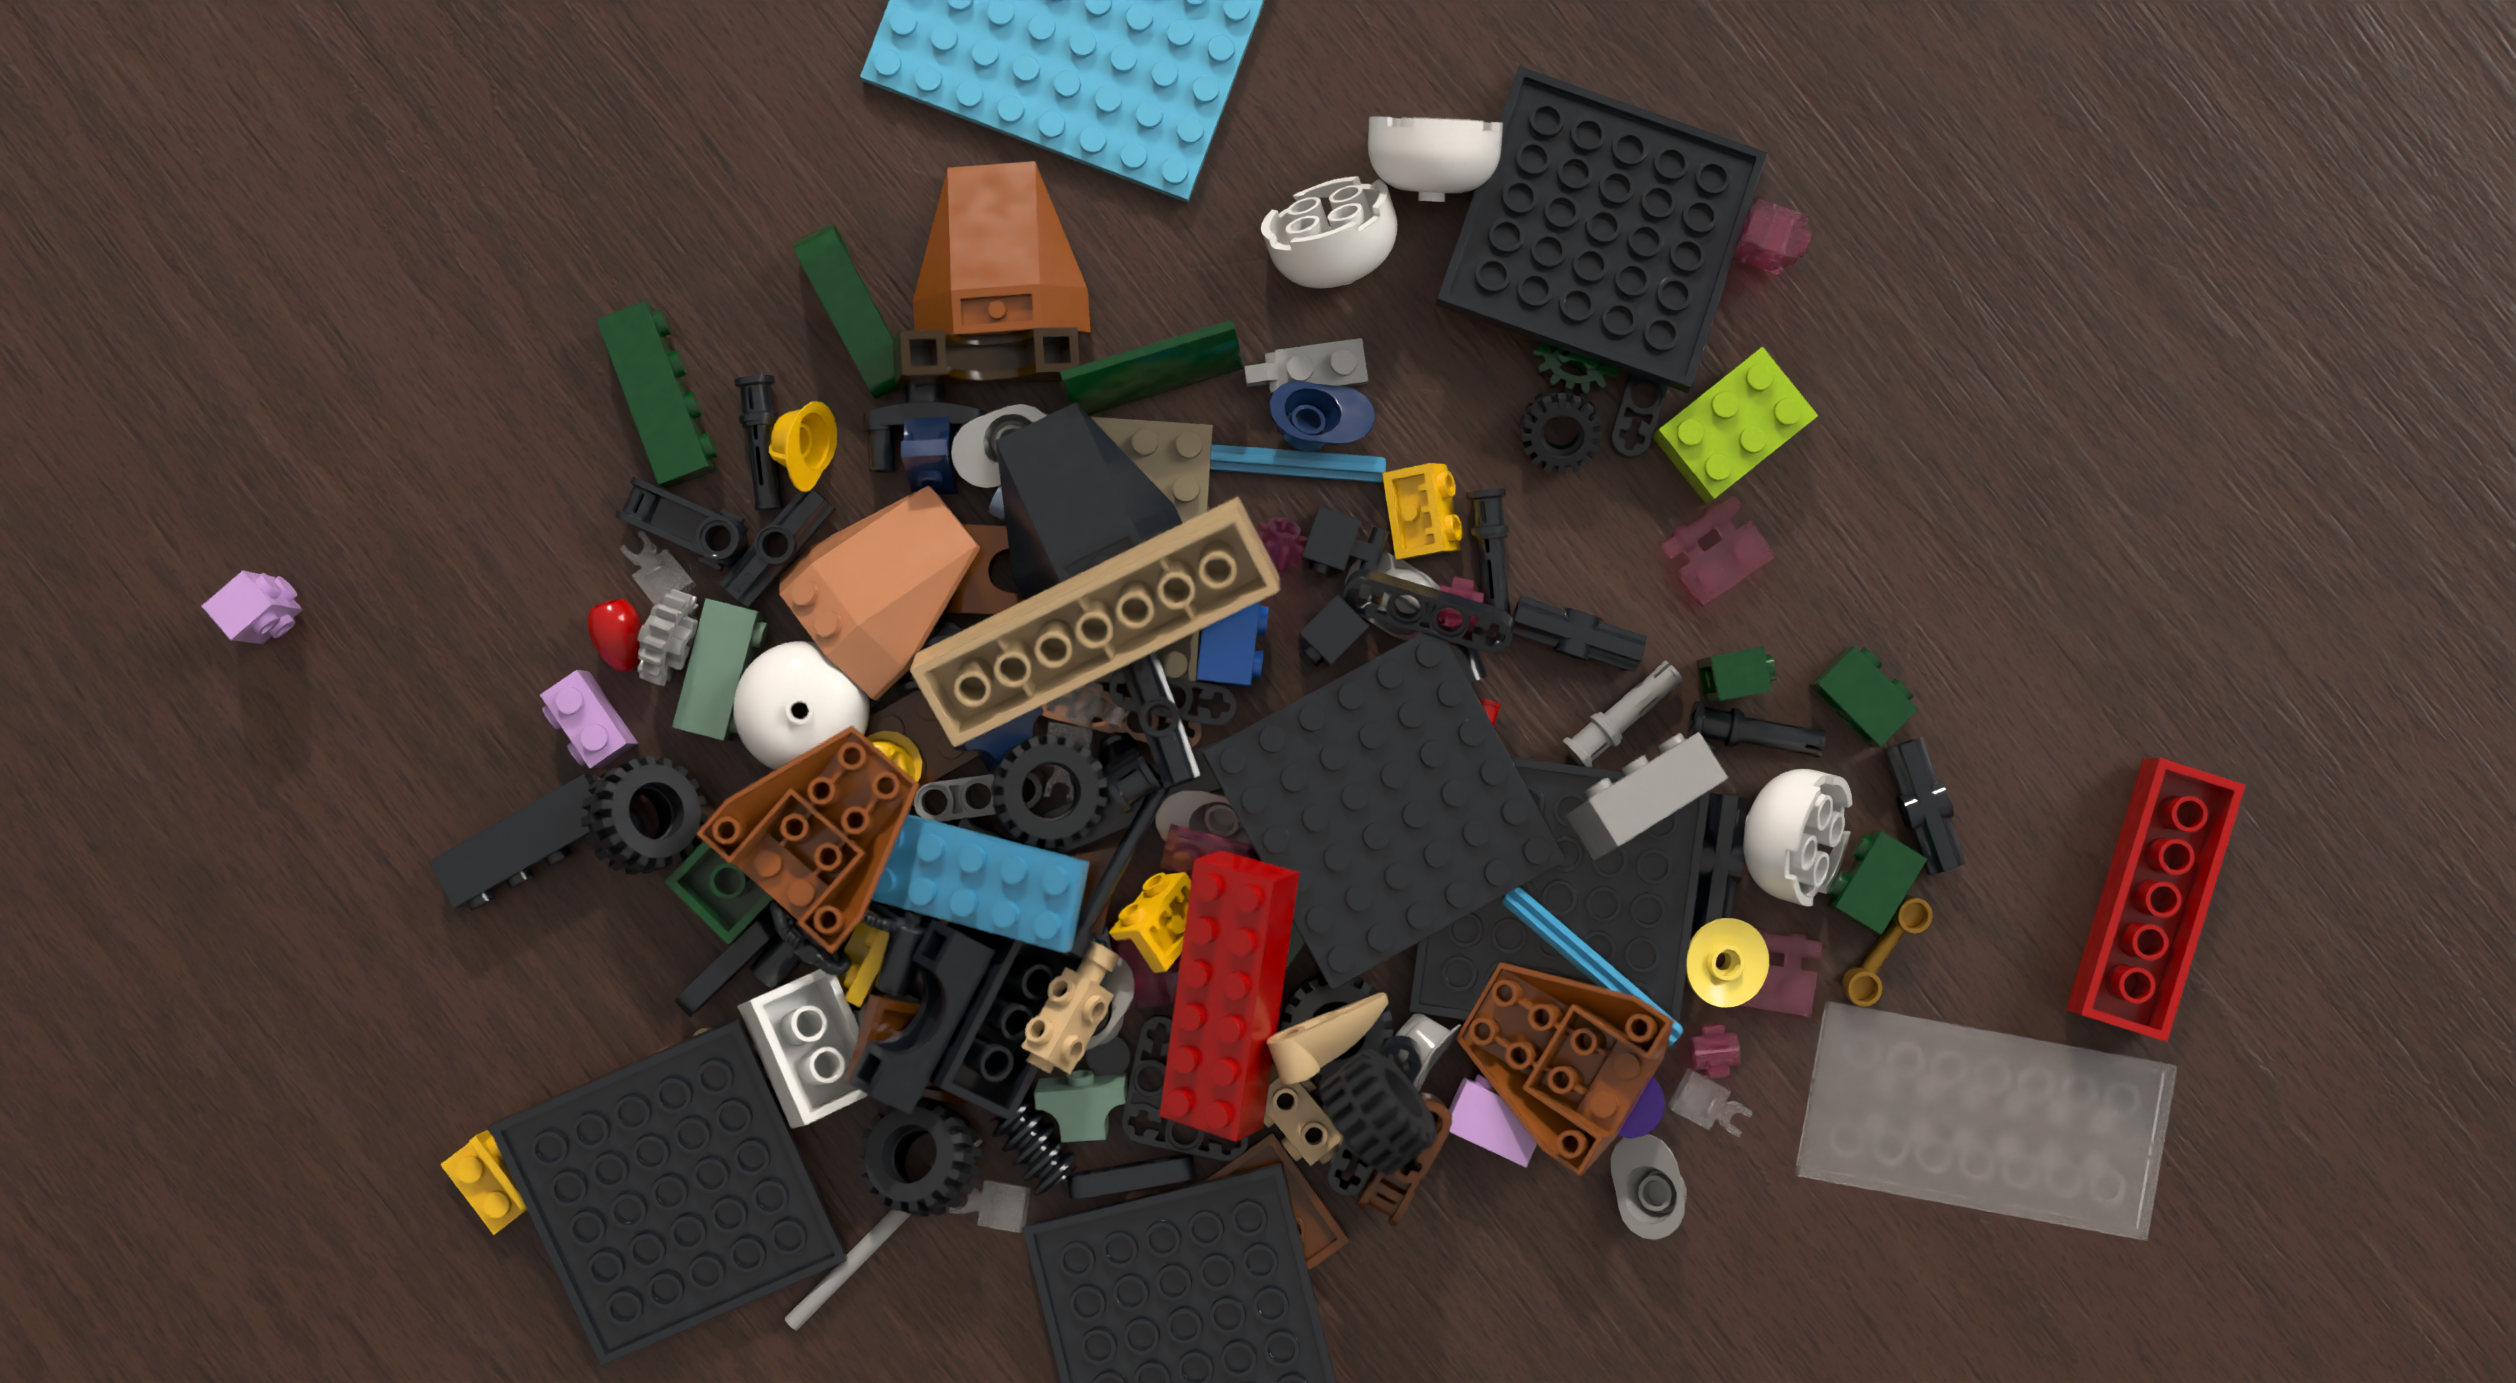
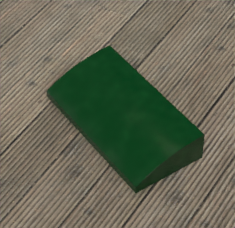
M1233 320L1064 370L1060 374L1070 404L1076 402L1088 415H1092L1244 369L1235 326Z

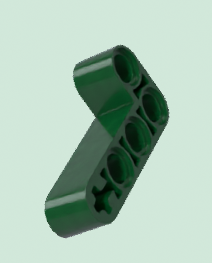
M831 222L794 241L793 248L874 399H878L903 386L895 385L894 338L857 271L850 252L835 224Z

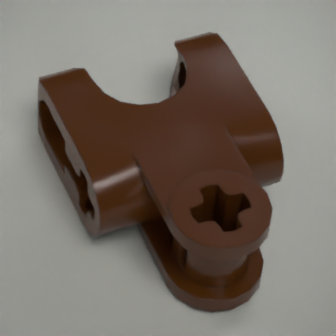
M962 524L979 545L980 550L948 602L946 614L994 616L1023 602L1019 593L1001 591L992 581L991 570L993 563L999 556L1009 552L1006 526Z
M1419 1092L1430 1112L1437 1113L1434 1120L1437 1141L1393 1175L1387 1176L1374 1169L1367 1185L1359 1193L1355 1205L1361 1209H1364L1368 1204L1388 1215L1387 1223L1394 1227L1398 1225L1404 1216L1418 1183L1428 1173L1452 1125V1115L1448 1111L1447 1106L1433 1093Z

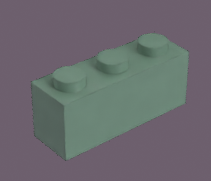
M705 599L672 728L723 741H732L734 733L738 734L734 719V697L743 673L753 662L756 648L762 649L768 632V623L763 622L764 613Z

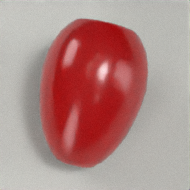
M622 598L610 600L592 607L587 617V628L593 646L600 657L610 667L620 672L630 671L639 665L641 661L638 659L640 641L637 639L642 623L635 608Z

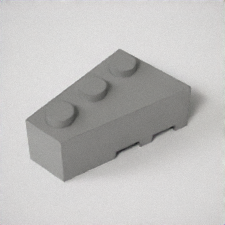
M1699 732L1687 740L1684 739L1681 733L1669 739L1658 747L1662 755L1651 762L1647 760L1645 755L1621 769L1626 777L1612 785L1610 780L1606 778L1585 791L1589 800L1565 815L1593 861L1728 779Z

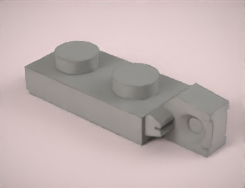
M1362 338L1279 349L1265 354L1266 363L1244 366L1246 386L1252 387L1269 384L1270 394H1273L1282 384L1291 381L1344 387L1368 383Z

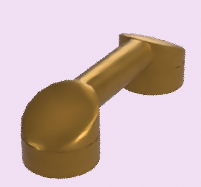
M1913 896L1904 897L1890 923L1860 967H1852L1847 970L1842 983L1843 991L1851 1002L1866 1007L1875 1004L1882 994V982L1876 975L1905 931L1920 933L1931 924L1932 909L1926 901Z

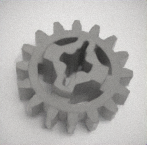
M672 589L670 594L666 593L662 605L658 604V606L652 607L651 614L646 623L641 626L637 639L640 641L638 659L641 662L637 669L640 672V679L659 686H665L666 681L672 679L674 669L682 670L684 668L685 662L693 649L698 620L694 615L698 609V604H696L697 597Z

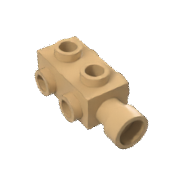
M1091 941L1094 947L1087 960H1082L1076 972L1065 968L1062 975L1050 983L1048 988L1049 998L1040 1015L1031 1019L1026 1027L1027 1038L1022 1048L1030 1052L1027 1061L1049 1074L1055 1066L1071 1075L1075 1065L1084 1055L1086 1046L1099 1022L1105 1017L1108 1006L1114 997L1112 993L1101 987L1100 983L1107 971L1112 973L1120 956L1095 941ZM1067 988L1066 993L1061 997L1063 990ZM1045 1027L1044 1033L1039 1037L1041 1030Z
M1272 1062L1264 1116L1265 1125L1269 1128L1275 1123L1286 1136L1280 1142L1296 1161L1304 1157L1310 1166L1318 1160L1322 1164L1328 1162L1334 1155L1341 1135L1328 1116L1325 1106L1321 1107L1311 1095L1316 1086L1310 1079L1290 1085L1282 1084L1278 1070ZM1282 1093H1289L1294 1097L1293 1104L1288 1108H1281L1277 1104V1098ZM1312 1127L1319 1128L1322 1131L1321 1139L1317 1142H1309L1305 1138L1308 1129Z

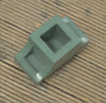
M1090 1070L1073 1071L1071 1075L1067 1074V1077L1039 1079L1034 1092L1036 1110L1046 1111L1056 1118L1060 1126L1061 1143L1106 1140L1110 1126L1109 1111L1118 1105L1125 1104L1128 1094L1127 1073L1097 1076Z

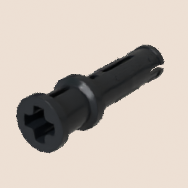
M754 375L736 378L734 382L735 387L740 388L743 413L739 416V424H742V428H747L755 511L784 508L781 499L778 462L774 461L769 454L773 426L779 418V414L774 412L771 385L775 383L774 376Z
M1506 489L1466 492L1467 499L1472 502L1474 527L1470 529V536H1473V541L1477 540L1483 603L1500 608L1511 616L1504 538L1508 537L1510 531L1509 526L1504 524L1502 498L1506 496Z
M1695 701L1692 706L1687 730L1688 738L1699 732L1703 738L1723 741L1726 747L1732 748L1738 746L1739 743H1746L1812 755L1816 758L1821 757L1823 750L1819 749V746L1824 748L1826 741V732L1822 729L1816 730L1745 717L1744 712L1738 708H1731L1730 711L1704 707V703L1700 701Z

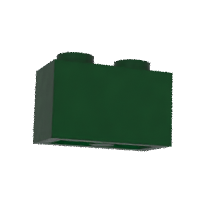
M1764 646L1696 660L1705 703L1772 691L1771 681H1776L1777 678L1773 657L1771 654L1765 655Z
M1856 646L1846 648L1809 686L1870 747H1881L1918 708L1910 701L1914 696L1904 684L1897 679L1890 681L1879 670L1882 667V663L1871 651L1865 647L1859 650Z
M1872 830L1869 836L1863 834L1855 844L1851 852V856L1855 860L1847 873L1841 871L1832 882L1828 890V894L1832 898L1827 905L1870 932L1882 935L1926 863L1927 858L1885 832Z

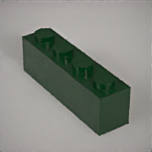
M644 301L596 319L658 485L670 489L717 471L713 459L718 457V452L709 432L703 434L697 418L703 416L702 409L693 391L687 393L682 377L687 375V370L678 350L672 352L666 336L671 335L672 331L662 309L656 311L655 307Z

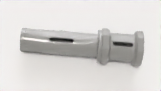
M1663 661L1655 671L1641 683H1638L1604 714L1602 712L1594 713L1590 717L1591 722L1572 739L1566 737L1561 743L1579 766L1592 768L1593 760L1610 746L1617 747L1621 743L1620 740L1623 739L1621 734L1657 705L1668 693L1684 682L1683 678L1667 661Z

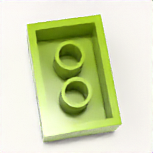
M1761 347L1653 434V439L1707 504L1818 417V415L1767 351Z

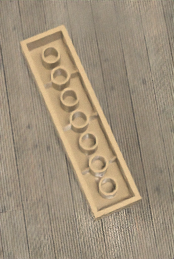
M1236 497L916 653L910 671L953 747H956L1280 591L1279 574L1239 497Z

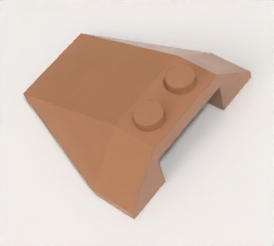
M928 485L810 546L779 576V594L825 656L868 696L877 701L909 670L916 653L921 650L980 547L935 490Z

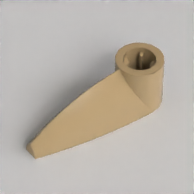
M1381 992L1271 1036L1267 1040V1044L1282 1084H1295L1313 1077L1320 1071L1321 1067L1336 1059L1357 1043L1388 1004L1386 994Z

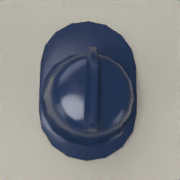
M1291 381L1279 386L1273 392L1269 403L1270 414L1277 425V432L1282 435L1288 444L1302 451H1314L1323 448L1326 444L1354 443L1363 439L1372 430L1375 421L1374 407L1368 398L1359 391L1344 386Z

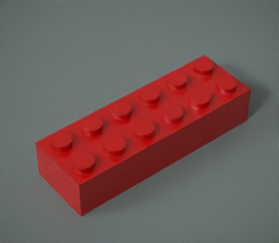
M2143 758L2066 1011L2158 1040L2168 1041L2246 786L2245 784L2162 758Z
M1222 850L1194 859L1160 1117L1235 1142L1263 1129L1273 1060L1267 1040L1277 1033L1299 872Z

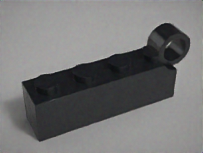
M594 774L579 776L428 861L453 908L469 905L471 911L478 909L496 898L492 891L505 884H508L510 889L515 888L533 878L534 874L531 870L546 862L549 867H552L572 856L573 853L570 848L585 840L584 836L590 834L588 827H581V817L588 815V810L583 809L582 804L584 798L592 795L588 789L593 782L598 781ZM629 809L632 824L644 836L645 825L643 819L637 812Z

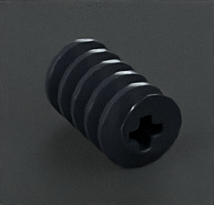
M1027 1094L1012 1121L996 1115L989 1122L995 1120L998 1122V1125L991 1134L993 1138L1003 1135L1009 1137L1002 1147L1004 1153L1016 1149L1019 1151L1012 1165L1014 1167L1024 1164L1029 1165L1028 1170L1022 1177L1024 1182L1036 1178L1039 1179V1184L1032 1192L1034 1196H1038L1057 1185L1077 1168H1069L1076 1155L1074 1152L1059 1154L1065 1142L1061 1143V1137L1052 1140L1048 1139L1054 1131L1055 1125L1053 1123L1038 1125L1045 1111L1036 1109L1028 1111L1034 1096L1033 1094Z

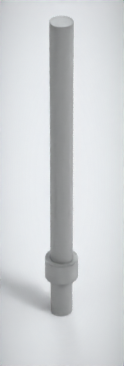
M978 1133L977 1135L980 1140L973 1143L975 1147H978L984 1141ZM936 1158L931 1162L932 1168L934 1166ZM891 1209L847 1254V1261L836 1265L785 1317L787 1324L797 1331L911 1214Z

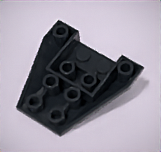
M1076 402L995 440L1013 581L1023 601L1183 524L1175 505Z

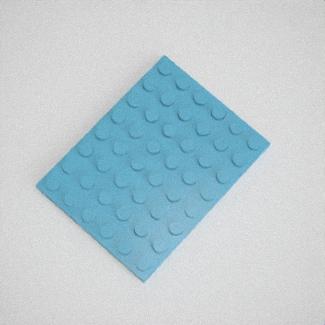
M889 0L860 78L863 82L1188 203L1265 0Z

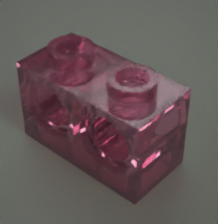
M1758 199L1748 212L1733 259L1779 275L1788 265L1794 266L1798 257L1802 258L1812 235V232L1805 230L1810 216Z

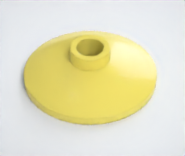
M1721 918L1711 921L1700 928L1690 941L1686 959V977L1695 994L1705 1002L1718 1007L1741 1005L1754 997L1765 982L1769 969V953L1766 943L1761 934L1752 925L1742 920ZM1720 953H1723L1725 962L1722 967L1717 968L1716 959Z

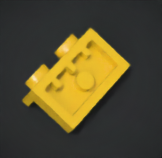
M1428 463L1382 473L1396 560L1441 552L1459 551L1462 525L1459 517L1454 512L1452 497L1455 495L1456 487L1453 475L1448 471L1447 465Z
M1186 872L1167 875L1165 873H1158L1150 877L1143 884V891L1137 899L1120 912L1119 921L1109 932L1114 940L1132 939L1154 973L1167 972L1182 953L1191 879Z
M861 922L856 926L843 951L851 959V966L846 973L836 975L843 992L846 993L844 1000L861 1007L873 993L889 937L888 932L880 931V929L876 930Z
M488 1130L474 1136L469 1140L468 1144L440 1164L493 1235L500 1232L527 1211L498 1146Z

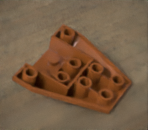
M1035 161L947 168L913 298L914 330H946L958 335L983 336L1018 333L1032 328L1077 327L1078 335L1091 334L1088 288Z
M850 726L728 798L696 834L730 864L740 868L792 914L803 929L829 952L834 953L863 920L921 785L858 730Z
M1500 962L1458 1033L1456 1040L1539 1147L1567 1168L1582 1176L1619 1134L1662 1062L1674 1020L1637 996Z

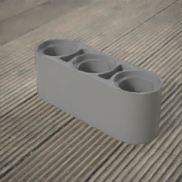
M1032 771L1026 778L1034 783L1036 789L1033 799L1025 803L1028 809L1036 807L1045 795V785L1042 778ZM994 774L925 784L918 790L914 800L916 813L921 818L936 822L995 814L992 795L989 805L983 809L974 807L969 800V791L975 784L982 783L991 792ZM934 789L942 791L947 798V807L939 815L929 812L925 805L927 794Z

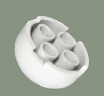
M1369 117L1368 153L1370 162L1378 176L1390 186L1404 191L1419 192L1418 201L1445 202V193H1464L1474 190L1492 176L1501 156L1503 123L1431 118Z
M1359 176L1335 179L1294 194L1293 197L1297 202L1281 213H1278L1277 210H1271L1262 222L1261 232L1276 268L1292 282L1310 288H1331L1347 285L1371 273L1387 258L1394 246L1397 235V216L1387 185L1380 179L1372 183L1373 185L1361 184ZM1329 197L1333 210L1328 215L1331 227H1329L1319 198Z
M811 641L788 642L762 653L743 673L734 697L735 725L742 742L757 760L773 770L781 768L850 726H853L864 736L869 720V696L825 656L816 642ZM795 702H804L809 708L807 717L803 719L795 718L791 713L792 705Z
M1796 769L1778 775L1760 791L1746 817L1743 848L1748 871L1757 885L1765 892L1776 898L1808 907L1813 906V897L1817 892L1825 894L1828 892L1842 865L1850 836V831H1844V807L1849 808L1852 805V796L1849 785L1844 778L1810 769ZM1817 843L1833 847L1831 854L1828 856L1826 852L1818 851Z

